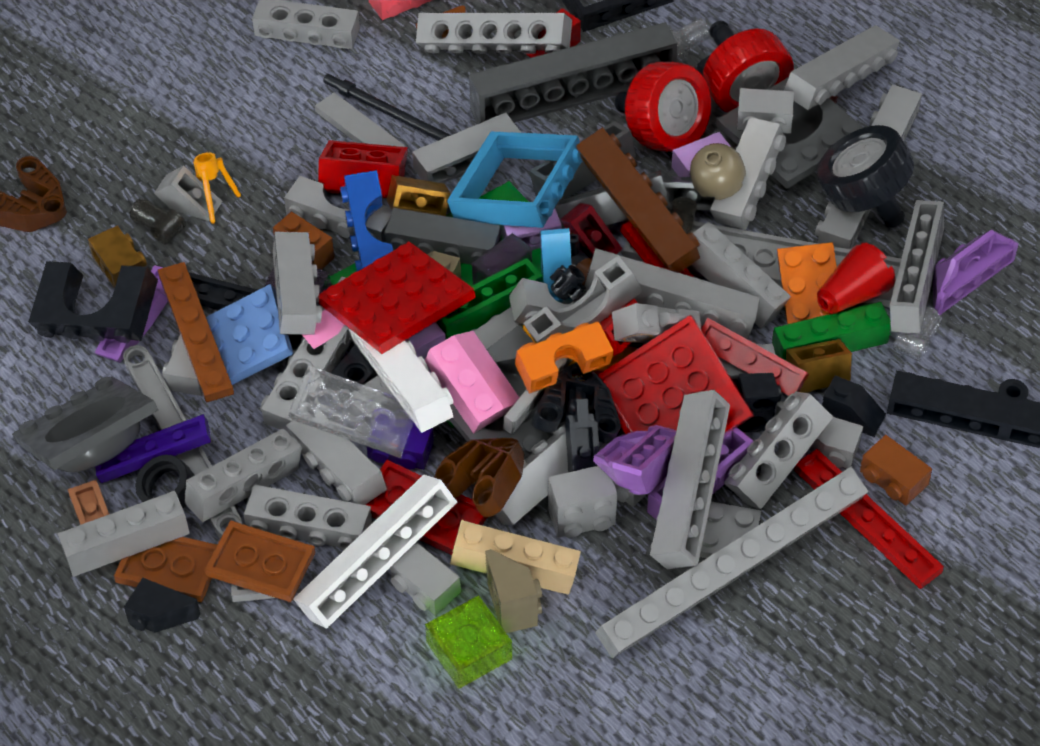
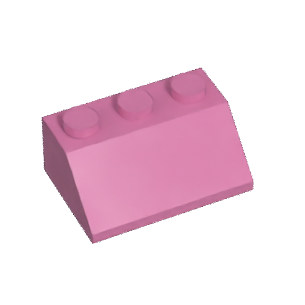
M474 331L453 335L429 349L425 358L428 368L431 372H435L441 387H446L449 390L454 406L473 434L507 414L520 398Z

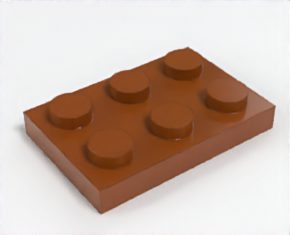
M230 520L205 567V574L217 580L292 602L316 553L315 546Z
M180 537L121 559L114 574L115 582L137 587L141 579L146 578L197 599V602L202 603L212 580L211 577L206 576L205 567L217 544Z

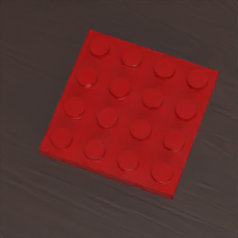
M407 242L382 258L376 259L363 269L354 272L339 283L330 286L327 290L321 292L318 298L319 304L379 353L383 354L476 298L474 288L414 244Z
M689 315L598 374L599 378L610 390L621 427L625 434L634 431H648V427L654 425L677 431L684 395L715 390L730 404L725 433L754 416L692 315Z

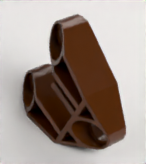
M25 156L19 159L16 163L20 182L28 190L23 189L18 199L0 191V226L24 232H33L63 219L67 210L59 180L38 158ZM25 168L35 169L32 172H23Z
M514 438L471 439L444 458L436 470L434 478L442 480L454 498L459 497L471 484L476 482L472 493L473 502L480 515L490 517L502 510L520 481L525 454L519 441Z

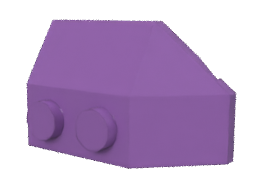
M990 230L974 238L966 245H960L947 259L942 258L938 261L933 278V313L938 317L1015 260L1018 243L996 231Z
M654 425L648 427V431H634L618 436L595 454L593 461L618 486L629 489L633 494H649L667 477L676 430Z

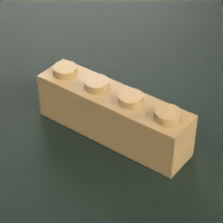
M461 520L450 561L451 565L486 574L485 551L492 549L530 568L533 580L538 579L541 588L558 593H570L581 551Z

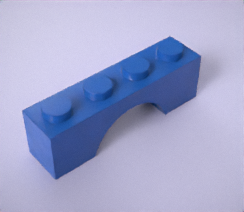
M377 170L345 175V186L340 187L342 202H348L349 211H345L347 227H353L354 235L350 236L352 252H358L359 260L355 261L356 272L393 251L392 244L374 238L366 227L369 217L382 207V192Z

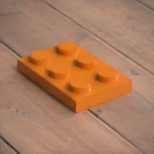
M833 242L777 249L781 286L791 296L784 306L787 324L832 314L820 308L817 302V292L837 268Z

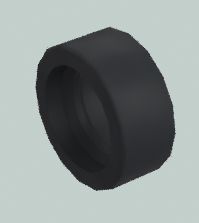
M161 455L152 458L142 467L137 475L135 483L136 494L141 502L153 499L152 490L158 478L167 472L178 471L180 479L174 491L182 508L187 506L185 504L186 480L195 476L194 473L181 459L173 455Z

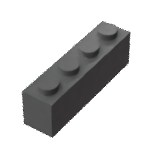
M616 121L603 127L609 135L615 134L622 145L620 150L624 155L630 153L633 158L636 157L631 130ZM547 160L529 171L536 197L557 161ZM584 162L579 165L561 199L581 191L584 187L597 180Z
M661 170L646 174L653 184L650 188L655 194L660 192L668 203L666 208L670 207ZM603 187L561 199L555 206L559 220L581 202L592 205L608 229L613 227V223L623 221L625 224L629 222Z
M393 208L385 230V241L392 244L393 251L400 245L411 242L426 254L437 251L458 257L461 263L477 267L494 268L501 246V226Z

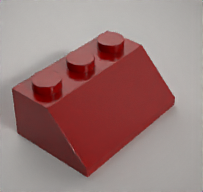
M329 140L319 157L318 182L324 184V190L327 192L340 193V187L345 186V175L377 170L382 198H387L392 175L404 177L408 147Z

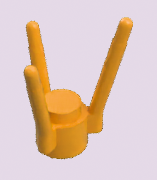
M206 152L196 156L193 163L196 177L201 182L203 180L210 222L214 224L215 215L209 181L215 179L220 170L235 196L239 198L241 193L224 167L222 158L216 159L214 153Z

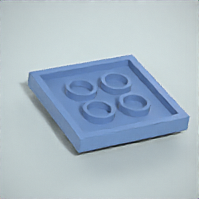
M271 284L206 317L232 385L293 355L288 334H280L276 289Z

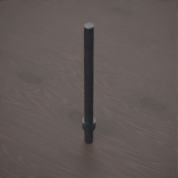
M326 74L323 79L325 84L337 89L339 94L347 98L351 96L438 141L444 137L451 136L356 88V84L346 79L342 81L330 74Z

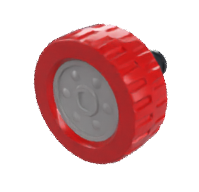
M717 21L711 25L709 34L718 47L708 58L704 66L703 77L709 87L710 96L722 111L728 113L739 106L740 88L768 90L788 78L791 71L794 70L791 55L773 32L765 29H749L734 34L725 21Z
M656 62L648 64L635 75L628 91L620 92L616 96L615 107L619 112L625 113L626 122L632 136L642 146L658 151L673 152L674 149L701 138L710 118L711 96L706 80L691 65L677 62Z

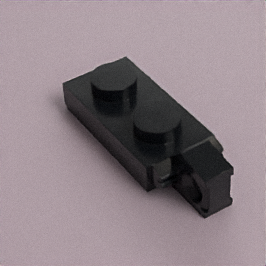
M588 399L570 400V415H566L565 423L568 472L598 466L593 460L594 455L599 452L598 422L594 421V415L588 412Z

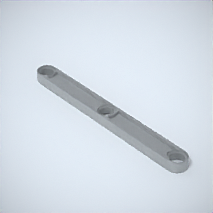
M141 345L127 348L123 354L126 369L138 391L154 400L158 411L151 415L159 430L186 421L148 350ZM140 355L144 357V360L140 363L134 364L130 362V359L134 356ZM201 446L175 456L181 459L194 475L212 467ZM234 505L208 519L220 539L224 533L221 530L224 524L229 523L230 520L242 524L241 517Z

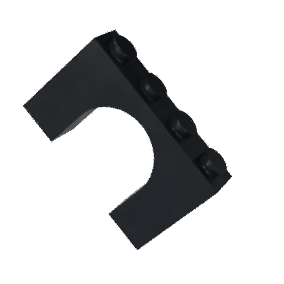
M46 261L28 321L37 330L39 335L52 338L54 335H62L70 339L89 337L96 341H104L106 338L115 339L122 343H128L130 340H142L158 283L156 276L147 267L121 265L116 286L109 302L95 313L78 315L75 311V303L83 274L70 262Z

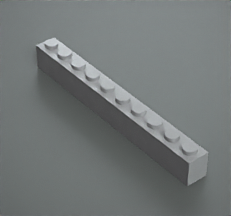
M849 467L698 563V566L687 570L601 625L595 634L611 658H615L858 502L869 491L854 469Z

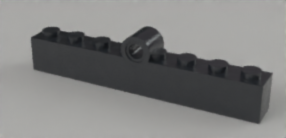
M896 370L886 414L1040 448V402L1027 399L1029 391L1022 381L1007 379L1000 384L998 392H991L969 385L955 384L942 379H933Z

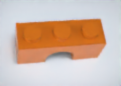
M599 321L592 324L583 323L570 332L564 334L560 332L555 333L542 342L536 344L530 342L523 345L516 352L515 366L530 394L556 384L559 373L555 364L557 360L569 358L576 361L584 374L609 365L613 349Z

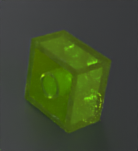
M479 595L425 624L426 643L458 689L512 660V640Z

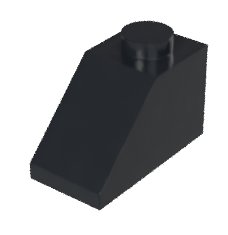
M835 375L823 396L822 406L833 417L863 426L862 433L875 438L886 417V413L863 386Z
M146 578L141 579L124 606L128 622L133 628L140 631L147 629L154 633L197 620L201 615L197 599Z

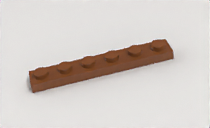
M185 262L157 269L159 279L206 403L233 395V386Z

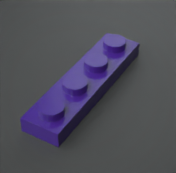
M202 414L134 440L123 452L95 467L97 478L101 483L141 469L152 458L161 455L176 456L210 443L209 424L205 415Z

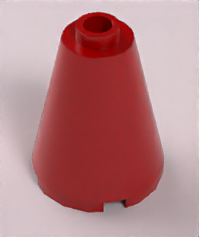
M867 242L854 246L818 290L817 302L820 308L835 314L889 292L894 287L896 279L893 267L890 266L888 268L884 262V259L887 258L885 254L876 246Z

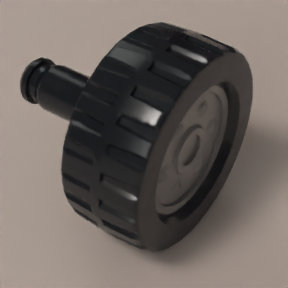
M874 125L856 130L832 145L819 162L817 177L824 192L836 208L845 212H861L876 208L885 225L893 228L899 226L905 219V214L901 211V207L894 196L910 180L914 170V161L908 147L895 129L884 125Z

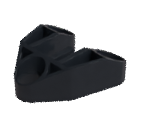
M577 362L572 363L559 372L556 384L546 388L532 420V425L535 428L545 432H555L563 416L565 400L568 401L567 415H570V400L587 398L588 412L593 414L594 421L598 422L599 442L610 443L617 437L621 428L620 419L609 388L594 371L583 374ZM572 374H581L585 381L575 379Z

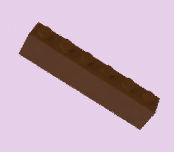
M602 127L576 145L581 160L667 270L680 273L700 259L697 249L700 243L692 232L687 234L683 230L684 223L676 212L671 214L666 208L668 203L660 192L655 194L650 188L653 184L644 172L639 174L635 169L637 164L630 153L624 155L620 150L622 145L615 134L609 135Z

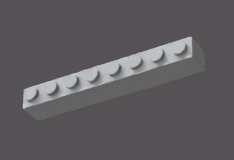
M892 84L888 94H882L878 107L880 110L879 112H873L870 126L884 125L891 127L905 141L919 112L922 93ZM829 201L824 213L826 218L824 221L820 220L815 230V236H818V244L833 242L835 247L852 249L871 209L861 212H845L836 208Z

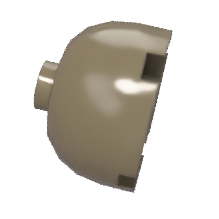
M712 143L704 146L695 154L691 161L690 177L694 189L705 198L708 196L714 197L715 200H722L733 196L741 189L744 176L746 177L745 166L740 154L733 147L722 143Z

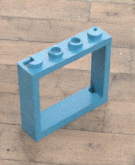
M491 131L447 200L453 218L495 225L543 228L548 218L552 215L558 201L563 197L564 191L569 182L572 181L579 165L583 162L576 149V145L580 143L578 136ZM504 158L557 161L534 202L479 198Z

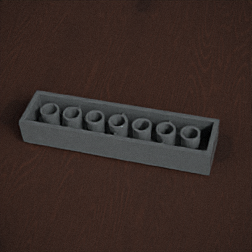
M664 22L469 74L470 111L477 124L503 113H507L515 123L615 96L620 92H627L635 75L648 64L677 62L678 42L667 23Z

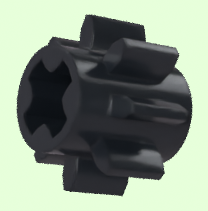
M562 265L550 276V279L554 281L551 285V290L562 300H567L570 297L574 301L586 289L582 284L585 281L584 274L573 265H569L567 268Z

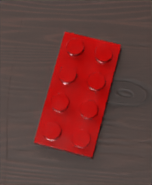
M386 460L380 470L387 490L366 504L371 506L372 517L375 519L380 517L422 476ZM462 494L455 498L457 503L419 540L452 555L461 520L478 525L484 524L488 517L480 515L473 500Z

